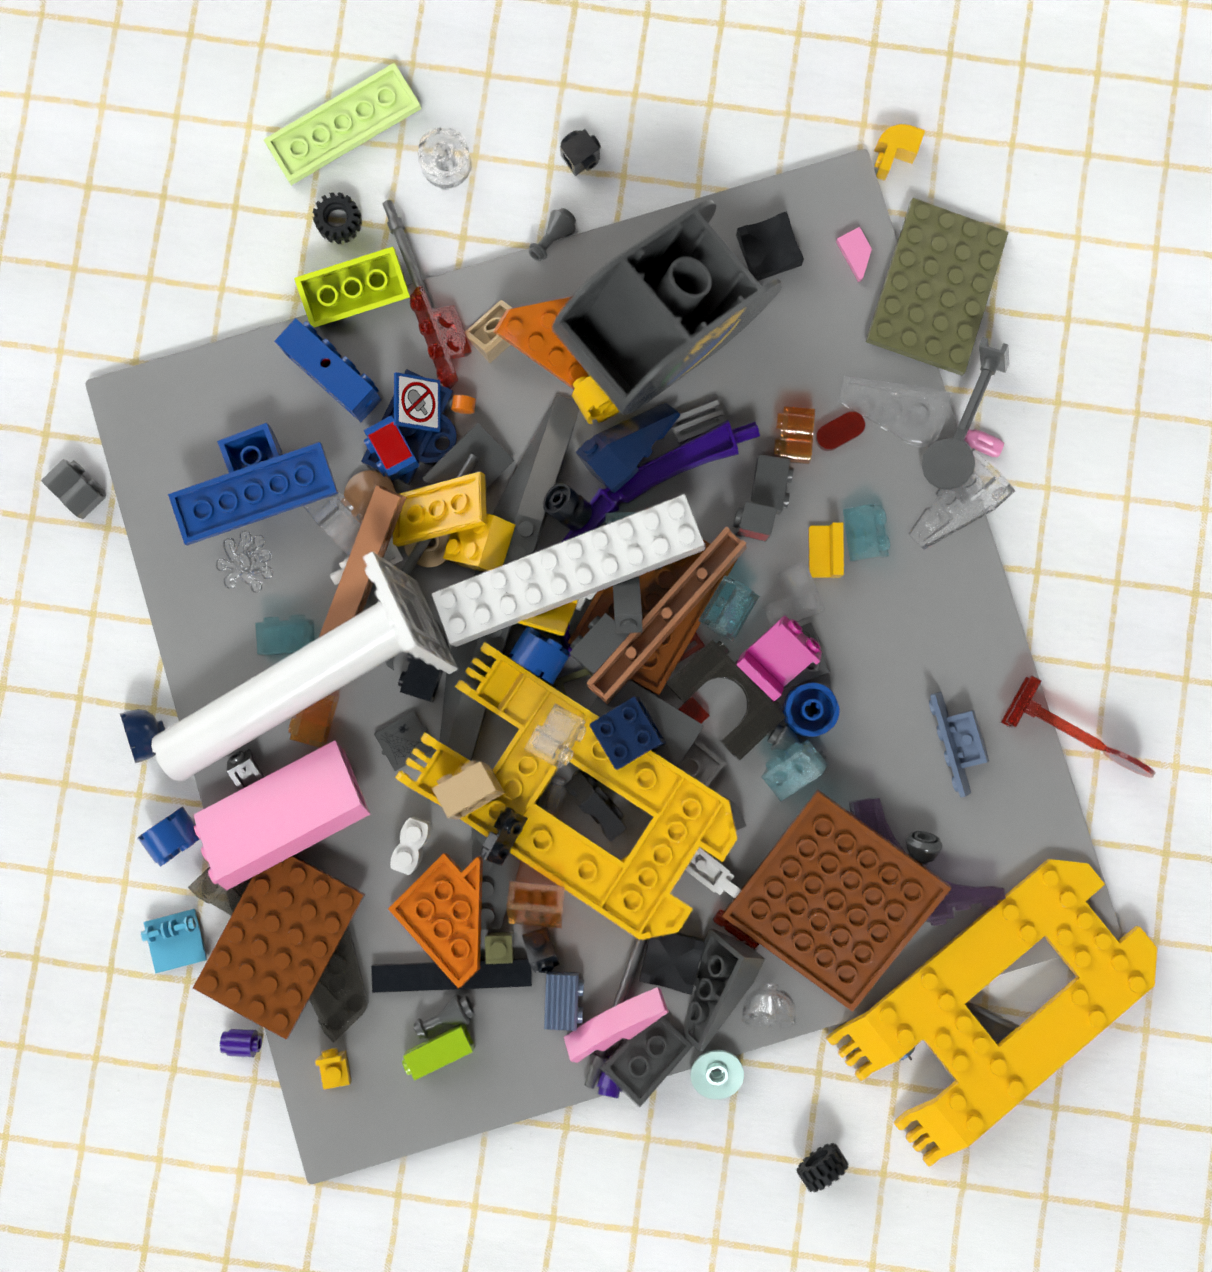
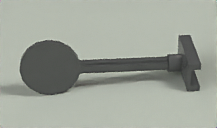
M982 338L979 345L981 373L954 437L936 441L928 447L923 455L921 464L923 474L933 486L946 490L959 488L968 482L973 475L975 468L974 454L969 446L964 443V440L991 376L995 375L996 370L1004 373L1007 371L1009 366L1008 344L1003 343L1001 350L989 347L988 338Z

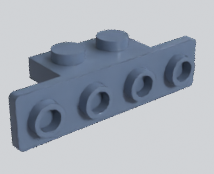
M937 692L930 695L929 707L931 713L937 717L939 724L936 728L939 739L944 741L946 751H944L945 761L948 766H951L954 775L952 777L953 788L956 792H959L960 797H966L971 793V789L964 768L989 762L988 754L975 711L972 710L949 716L942 692Z

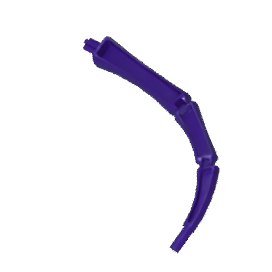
M726 420L679 447L638 466L639 470L635 476L615 493L611 492L608 488H599L590 501L592 515L588 523L579 530H570L560 543L599 528L608 518L619 511L621 503L631 502L654 486L680 473L709 462L739 455L737 444L760 437L758 425L756 422H752L732 429L729 421ZM568 625L565 635H559L563 648L571 652L573 649L570 647L571 644L568 643L571 638L568 631L570 625Z

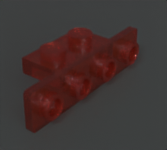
M418 286L410 295V307L417 317L419 331L425 338L428 346V355L433 360L437 370V378L442 383V386L451 389L458 382L451 359L467 357L472 351L455 306L431 308L424 287Z

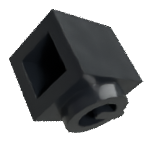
M586 129L583 131L575 130L561 141L560 153L567 166L576 176L585 169L587 171L591 170L598 164L601 145L594 135L590 136Z

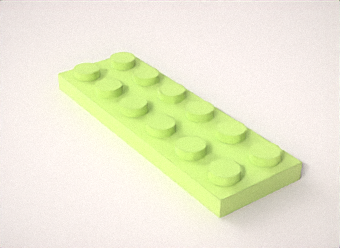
M393 63L263 140L290 185H293L419 111L421 106L396 64Z

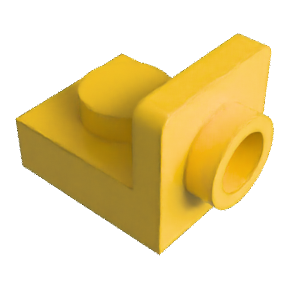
M332 1048L322 1051V1055L315 1060V1064L320 1068L323 1090L350 1085L351 1076L346 1050L338 1052V1048Z

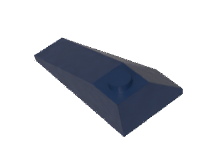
M665 402L594 435L591 439L585 441L575 453L589 472L611 492L615 493L635 476L639 470L637 467L643 457L648 458L653 452L651 449L652 445L656 440L664 438L680 417V413Z

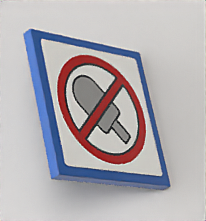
M395 372L394 425L440 432V380Z

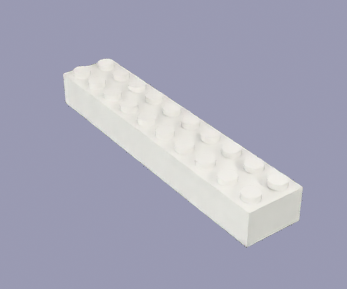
M684 494L431 594L449 643L457 647L516 624L521 620L537 616L705 550V545Z

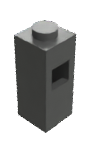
M639 576L613 585L616 634L643 632Z

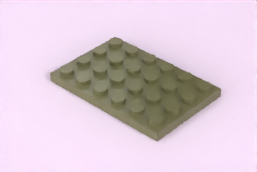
M912 198L865 342L960 376L964 375L1009 232Z

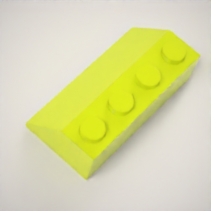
M393 246L294 278L309 324L313 328L410 298L404 273L396 249Z

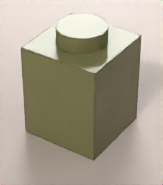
M491 932L486 934V964L513 963L515 959L514 932Z

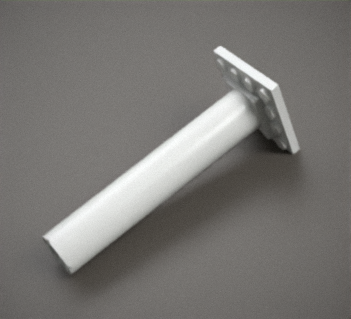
M373 551L364 556L363 558L367 564L365 568L366 574L372 582H375L378 588L375 592L380 602L155 735L152 739V750L156 753L155 758L160 767L171 779L179 780V782L184 781L402 651H408L416 658L419 657L427 664L430 663L436 669H441L448 674L458 670L418 582Z

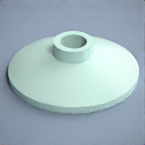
M708 1051L700 1055L693 1063L690 1073L691 1082L695 1090L702 1096L709 1099H724L736 1093L741 1087L744 1080L743 1066L740 1060L728 1051ZM716 1068L720 1069V1071L714 1072L712 1070Z

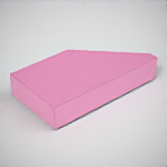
M858 227L837 238L836 243L855 278L860 282L864 277L872 248L861 228Z

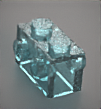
M809 740L800 745L798 742L794 743L785 751L786 754L781 758L775 756L765 764L766 770L761 777L780 801H783L820 777L828 765Z

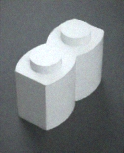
M414 816L404 823L400 833V844L395 848L391 857V869L407 875L417 870L423 857L422 847L429 841L432 833L431 822Z

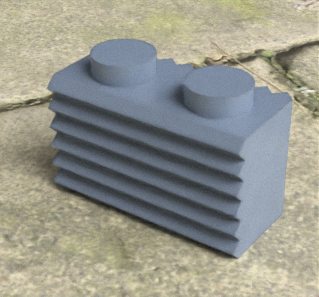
M547 972L545 1030L576 1031L577 1023H582L583 1007H578V996H583L584 980L579 979V972Z

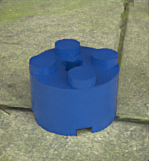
M527 626L508 655V658L553 685L569 659L570 652L559 643L550 638H545L541 633Z
M807 683L795 687L788 693L784 700L782 711L785 723L796 734L814 737L825 734L835 726L839 718L840 707L835 695L828 687L818 683ZM812 703L816 714H811L809 717L808 712L805 711V706H810Z
M183 806L137 837L155 864L158 863L160 867L178 855L180 850L183 852L200 840L194 830L196 824Z

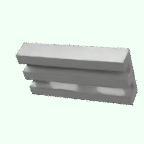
M718 400L680 414L672 429L678 444L698 437L725 422L726 419H724ZM715 410L713 413L679 426L676 424L706 411ZM718 417V422L682 436L680 434L683 430Z

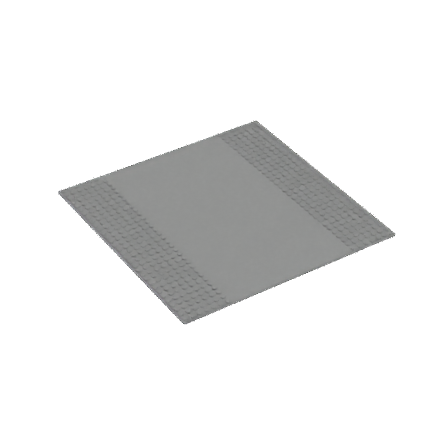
M866 149L555 240L546 250L547 258L545 260H534L529 254V248L424 279L423 283L446 340L441 344H436L413 283L407 285L410 298L316 327L317 334L323 340L326 338L342 357L346 356L356 366L355 368L361 373L360 376L363 373L366 374L380 390L377 394L382 401L362 422H359L287 357L274 342L295 318L87 380L85 383L178 720L180 721L319 638L339 585H334L330 574L341 569L339 563L350 556L362 521L355 518L346 508L344 502L345 487L356 474L367 470L377 471L361 462L367 450V446L364 443V439L367 436L364 430L382 420L394 395L395 372L405 373L406 369L425 378L440 380V385L453 390V396L465 395L476 399L474 414H460L452 411V397L444 415L450 419L456 429L457 442L476 423H479L514 460L486 488V514L493 515L495 507L556 395L573 399V389L512 345L489 363L463 333L500 300L515 308L573 296L592 276L613 259L706 200H712L716 204V211L709 225L748 269L736 237L737 228L762 222L787 211L793 234L804 257L802 266L759 280L758 282L762 287L775 279H779L783 285L766 308L731 341L641 408L628 415H623L619 412L610 419L600 423L594 419L592 420L593 424H588L579 410L557 484H567L577 494L590 502L599 488L605 489L607 487L589 472L575 452L585 441L591 439L594 435L665 402L682 414L718 400L724 419L729 421L732 429L756 422L760 437L737 444L739 455L706 463L654 486L631 502L621 503L619 511L600 526L608 525L641 512L646 508H651L685 494L703 540L711 544L727 526L735 536L747 543V549L733 566L660 695L658 696L644 688L704 725L696 739L727 763L709 788L719 795L729 798L738 806L746 827L736 831L737 841L723 862L710 853L708 854L730 870V873L734 875L731 882L741 889L818 789L907 854L906 837L912 832L925 831L936 835L943 845L942 849L934 861L923 866L951 885L952 889L852 1012L722 917L723 912L734 898L726 891H723L721 895L711 891L685 870L671 894L692 907L693 910L677 933L705 940L709 930L715 929L748 944L765 958V961L752 986L703 1051H699L693 1045L668 1076L691 1069L695 1060L708 1051L724 1050L733 1055H739L850 1021L867 1012L1047 859L1088 863L1105 883L974 476L972 475L968 482L959 488L946 490L939 489L930 484L923 474L921 464L923 455L928 447L938 440L953 438L958 428L939 368L865 342L897 244V238L869 152ZM858 227L861 228L872 248L864 277L860 282L855 278L836 243L837 238ZM307 315L296 318L302 324L305 321L309 323ZM715 410L706 411L676 424L677 426L713 413ZM718 417L683 430L680 434L682 436L718 422ZM268 423L279 442L283 454L318 442L322 443L339 494L188 546L184 544L168 494L229 473L217 441ZM671 427L664 438L656 440L651 447L653 451L648 458L643 457L637 467L688 441L678 444ZM441 437L436 441V448L439 450H445L450 445V440L446 437ZM759 454L790 459L789 467H794L792 482H787L786 493H790L788 508H783L780 515L776 514L772 534L766 542L736 535L737 528L733 527L738 507L743 508L745 502H750L756 461ZM420 462V466L417 468L410 485L397 479L391 480L395 492L399 494L429 486L422 477L434 465ZM547 514L535 553L559 544L570 529ZM833 522H843L844 575L841 578H810L808 528L810 526H830ZM435 538L431 539L428 544L429 546L435 545ZM397 546L403 560L394 564V566L401 570L408 559V555L404 546ZM446 561L436 567H423L416 564L410 577L418 582L451 651L452 645L449 643L431 593L472 578L475 570L462 567L450 561ZM375 582L364 610L380 602L375 592L378 590ZM586 599L581 611L575 609L569 623L570 629L568 631L570 637L591 604V600ZM784 615L789 620L794 619L800 626L812 622L830 672L784 688L782 695L773 701L736 665L739 656ZM519 623L512 625L505 647V656L508 657L522 632L527 628L526 625ZM533 628L545 638H550L562 645L559 635ZM402 651L394 656V670L387 667L385 662L194 774L202 806L205 809L239 791L226 772L227 761L234 753L238 751L245 752L250 749L253 753V760L266 777L336 740L347 754L370 811V815L294 855L363 892L365 896L289 1038L286 1040L265 1028L303 1169L309 1184H316L603 1096L598 1094L599 1087H597L602 1070H600L594 1089L584 1085L591 1066L589 1061L592 1053L578 1063L572 1062L569 1059L564 1037L571 1033L572 1030L544 1029L547 972L535 973L532 969V987L372 993L371 966L373 964L434 962L388 908L443 853H447L462 870L472 862L471 826L460 819L447 818L440 805L398 781L395 776L401 770L415 781L421 772L408 765L394 771L386 755H382L383 749L374 735L377 731L415 711L423 727L428 729L426 733L438 741L440 740L446 672L443 671L434 702L401 693V687L398 686L402 671L406 672L409 662L406 661L408 651ZM569 657L557 678L585 668L575 659ZM590 675L564 683L567 696L586 709H590L597 698V695L587 685V681L591 678ZM807 683H818L828 687L835 695L840 707L837 723L825 734L814 737L796 734L805 747L817 754L821 750L823 751L826 759L819 770L816 768L811 769L812 763L796 753L772 751V744L767 742L777 724L781 726L786 724L782 709L788 693L795 687ZM937 692H942L949 716L972 710L975 711L988 754L989 762L964 768L971 789V793L966 797H960L959 792H956L953 788V771L951 766H948L945 761V744L938 737L936 728L939 724L937 717L931 713L929 707L930 695ZM812 703L810 706H805V711L808 712L809 717L811 714H816ZM487 709L472 761L476 760L477 763L480 761L484 762L493 769L519 729ZM436 749L428 752L425 755L431 758L435 753ZM420 758L414 760L423 767H426L427 763L421 760ZM564 759L543 791L538 806L619 860L631 853L653 816L593 778L625 816L621 821L627 829L610 842L603 834L601 825L597 824L590 814L584 813L576 803L577 797L571 795L564 786L579 772L586 779L590 775ZM415 816L431 822L432 833L429 841L422 847L423 857L419 867L412 874L407 875L391 869V857L395 848L400 844V833L404 823L409 818ZM521 861L502 928L481 930L480 960H486L485 936L487 933L514 932L515 959H523L528 957L522 935L547 927L560 963L551 971L579 972V979L584 980L583 996H578V1007H583L582 1023H577L578 1028L612 1008L636 937ZM252 877L226 890L232 914ZM1105 884L1086 902L1114 937L1118 939L1121 937V930ZM1043 937L1001 974L1060 956ZM648 938L626 1001L657 987L661 988L668 1009V1013L664 1017L683 1035L689 1003L694 1000L696 986H694L693 993L690 995L666 987L640 982L639 977L649 941ZM699 962L696 977H698L701 962ZM456 994L461 998L467 996L475 1012V1015L470 1017V1024L466 1025L475 1044L474 1051L414 1081L412 1075H407L402 1065L405 1052L458 1026L457 1024H443L429 1031L427 1039L424 1037L420 1039L414 1029V1023L417 1022L418 1018L425 1022L439 1015ZM625 1038L610 1046L605 1057L611 1056ZM338 1048V1052L346 1050L351 1084L323 1090L320 1068L316 1066L315 1060L322 1055V1051Z

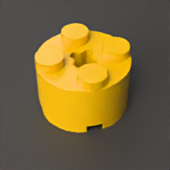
M586 376L580 377L573 383L575 389L572 392V398L588 424H593L592 420L594 419L598 423L606 421L620 412L591 376L587 378Z

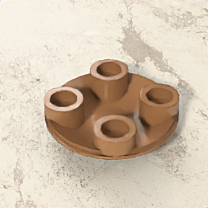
M367 470L356 474L349 480L344 491V502L348 511L355 518L363 521L376 485L387 487L386 489L395 492L394 485L387 476L383 477L378 471Z

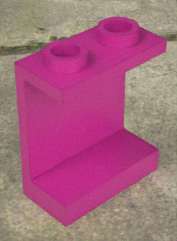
M784 615L739 656L736 665L775 701L782 695L784 687L812 662L816 665L820 662L822 651L821 646L815 639H809L802 632L798 622L794 619L789 620Z

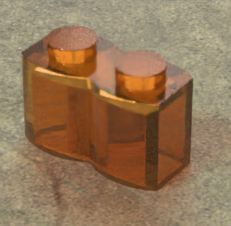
M784 406L782 413H777L776 429H780V439L775 438L774 454H778L779 458L790 459V463H810L815 409Z

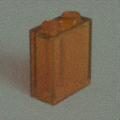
M510 881L507 902L509 923L562 928L565 887Z

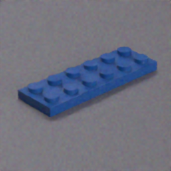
M321 442L172 492L168 496L183 542L188 546L339 493Z

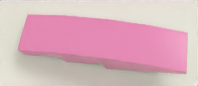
M657 987L635 996L601 1013L578 1027L576 1031L566 1035L564 1041L570 1061L578 1063L595 1050L605 1051L622 1038L630 1040L667 1014L668 1009L661 988Z

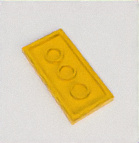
M476 472L399 493L407 498L393 532V545L400 547L486 525L485 474Z

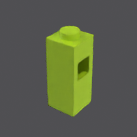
M458 1025L407 1050L403 1055L402 1065L407 1075H412L415 1081L472 1053L475 1049V1044L466 1025Z

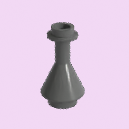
M564 208L551 211L546 235L538 244H530L529 254L534 260H545L547 258L546 250L553 241L575 232L576 219L570 211Z
M777 724L767 742L772 744V751L796 753L812 763L811 769L816 768L819 770L826 759L822 750L817 754L802 745L788 724L784 726Z
M456 994L439 1015L425 1022L418 1018L417 1022L414 1023V1029L420 1039L423 1037L427 1039L429 1031L443 1024H470V1017L474 1016L475 1012L467 996L461 998Z

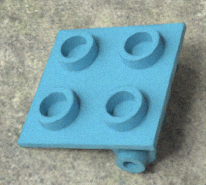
M195 909L143 922L145 930L141 931V938L143 941H148L155 974L207 960Z

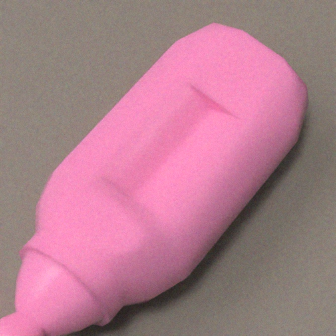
M969 429L964 440L971 448L996 458L999 457L1004 447V442L999 438L981 430Z

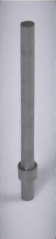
M392 200L384 201L382 205L389 220L387 225L390 233L395 236L436 344H441L446 340L404 234L405 226L401 217H398Z
M636 938L612 1008L626 1001L647 939L639 940ZM608 1049L605 1051L596 1050V1053H592L589 1061L591 1066L584 1083L586 1087L594 1089L601 1070L600 1067L608 1059L605 1057Z

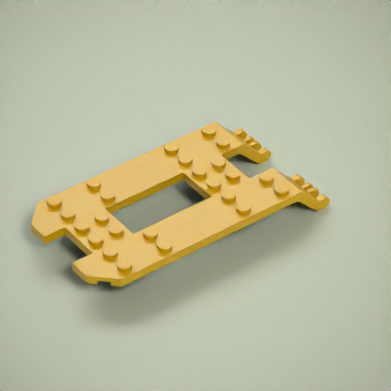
M484 642L480 651L496 659L492 667L489 668L483 661L473 658L471 663L487 672L486 676L483 677L467 667L465 670L466 674L481 681L480 685L475 691L469 687L470 685L459 680L455 687L519 730L493 768V772L505 793L460 818V820L488 837L490 832L496 835L499 832L493 826L501 810H505L506 807L515 810L517 814L528 819L510 850L512 855L639 940L679 932L693 908L672 895L671 892L699 848H702L723 862L737 841L729 800L651 750L621 769L616 770L590 727V723L600 717ZM424 732L420 738L421 741L429 747L431 746L436 749L435 753L429 758L423 751L414 748L411 753L426 762V767L408 757L405 761L406 764L420 771V776L415 781L401 770L395 778L441 806L432 788L438 786L437 781L448 774L455 776L462 772L461 767L471 761ZM564 759L653 816L625 862H622L536 805V802Z
M1047 859L872 1008L838 1026L826 1037L831 1045H836L844 1036H850L852 1040L838 1050L841 1058L848 1055L852 1050L859 1048L845 1059L844 1062L847 1066H853L861 1057L866 1056L869 1061L855 1071V1076L859 1081H863L873 1072L900 1060L922 1040H924L952 1075L955 1081L937 1097L906 1110L894 1121V1125L898 1130H904L912 1121H918L920 1125L910 1130L905 1137L909 1143L914 1142L912 1147L916 1152L922 1151L928 1143L933 1141L937 1145L923 1155L922 1160L928 1167L935 1164L940 1158L972 1145L1155 986L1156 945L1140 926H1135L1119 941L1109 931L1086 902L1105 885L1088 863ZM1044 937L1076 977L1000 1043L996 1044L965 1004Z

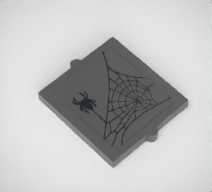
M415 711L374 733L383 749L382 755H386L394 771L406 766L405 761L408 757L413 760L418 759L417 756L411 753L414 748L420 749L425 754L434 750L433 747L424 744L420 739L428 729L423 727Z

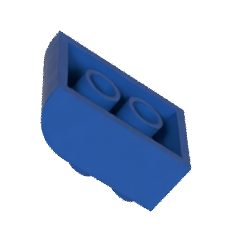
M268 423L217 441L229 473L283 455L279 442Z

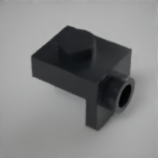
M547 927L522 935L529 964L535 973H546L553 970L555 966L560 965Z

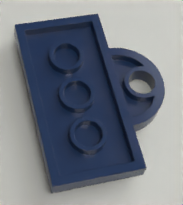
M406 369V371H405V373H404V374H409V375H414V376L423 377V376L418 375V374H416V373H414V372H412V371H410V370H408V369ZM440 385V432L398 426L419 464L420 462L429 465L436 464L457 443L456 429L450 419L444 415L454 392ZM394 395L382 420L391 415L394 418ZM441 437H446L450 440V445L445 450L436 448V441ZM367 448L361 462L380 471L376 462L380 461L376 452L371 454ZM417 468L397 478V480L410 485Z

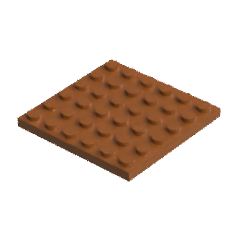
M817 789L741 888L737 897L725 909L722 917L853 1012L952 888L943 879Z

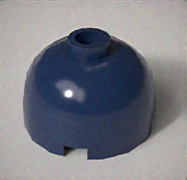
M137 709L120 713L135 764L154 757L156 753L152 750V739L155 735L165 730L163 721H157L154 715L147 710Z

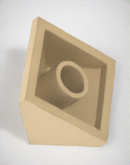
M502 300L463 333L489 363L511 345L493 332L506 309L512 308Z

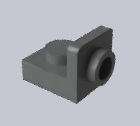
M250 749L245 752L238 751L234 753L227 761L226 772L239 790L265 777L253 760V753Z

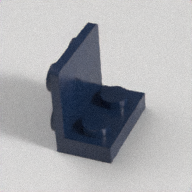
M634 696L590 723L593 733L616 770L621 769L650 750L666 744L665 739L640 697Z

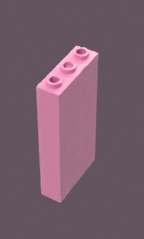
M334 740L193 816L196 822L194 826L195 833L202 840L203 844L201 848L202 855L209 862L211 868L208 870L209 877L214 884H219L224 889L229 890L370 815V811L345 750Z

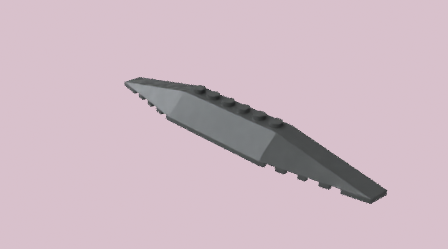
M556 395L494 509L493 515L515 524L503 565L534 554L535 550H537L548 514L543 508L544 497L553 486L557 485L580 410L573 399ZM475 570L473 577L483 574L485 572ZM512 625L455 647L452 645L450 652L458 670L451 674L446 673L439 741L472 761L488 708L455 686L459 680H462L476 691L481 681L466 674L465 670L469 667L485 677L487 672L471 663L473 658H478L491 668L496 659L480 651V648L485 642L502 654H505V647Z

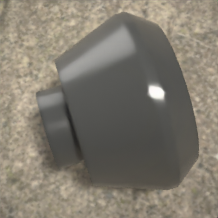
M914 831L906 837L908 855L922 865L934 861L943 846L936 835L925 831Z

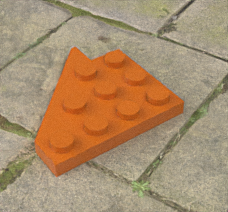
M573 296L506 309L493 331L495 334L573 390L575 389L573 383L578 378L583 376L587 378L589 374L552 331V325L556 317Z
M443 853L388 910L456 987L461 988L480 969L483 859L480 856L476 857L462 870L447 853Z

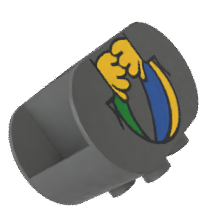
M706 200L697 204L605 265L573 295L552 325L554 334L623 415H628L641 408L719 351L766 308L783 285L779 279H775L762 287L709 225L716 211V204L712 200Z

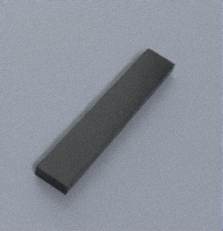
M528 958L514 959L513 963L486 964V960H480V969L461 988H457L435 962L373 964L371 966L372 993L532 987V967L529 964Z

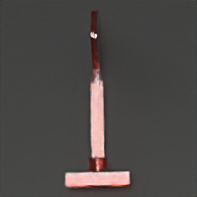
M1034 676L1030 678L1025 677L1000 722L1009 728L1016 727L1023 714L1026 713L1033 718L1037 717L1092 749L1102 751L1106 757L1130 771L1148 778H1153L1156 773L1140 760L1106 746L1098 738L1041 707L1042 704L1032 699L1041 683V680Z

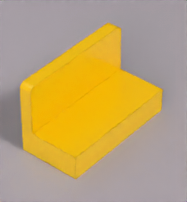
M833 522L830 526H810L808 528L809 577L841 578L844 575L843 522Z

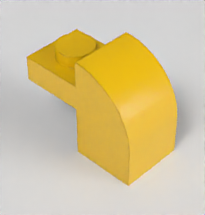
M897 124L886 129L880 136L874 150L879 153L874 167L879 168L876 174L877 178L886 180L894 158L913 164L926 130L907 124Z

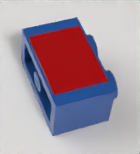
M392 415L364 430L367 436L364 439V443L371 454L376 452L380 460L376 464L383 477L388 475L393 481L420 466L400 428L394 425Z

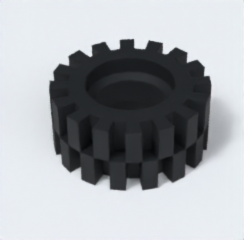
M334 192L329 193L330 198H326L325 195L322 196L323 202L317 201V209L313 208L315 216L313 221L316 228L324 239L327 238L328 242L333 243V240L337 244H341V240H344L345 243L350 242L348 238L351 236L354 239L357 236L355 232H360L361 227L359 224H362L361 214L354 200L352 201L351 197L348 195L344 197L343 193L338 192V196H335ZM335 210H342L347 214L346 222L339 227H334L328 223L330 213Z
M831 1143L830 1145H824L823 1148H817L816 1152H811L809 1157L803 1159L804 1162L799 1163L796 1171L809 1192H817L819 1189L820 1191L823 1190L825 1186H831L834 1180H839V1176L844 1175L845 1170L848 1169L849 1163L838 1146Z

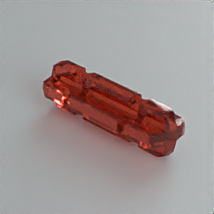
M719 909L714 915L713 921L721 927L724 926L726 931L740 941L744 940L747 946L756 949L759 943L722 917L724 911Z

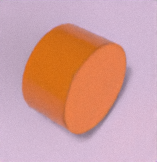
M454 395L451 410L460 414H474L476 399L465 395Z

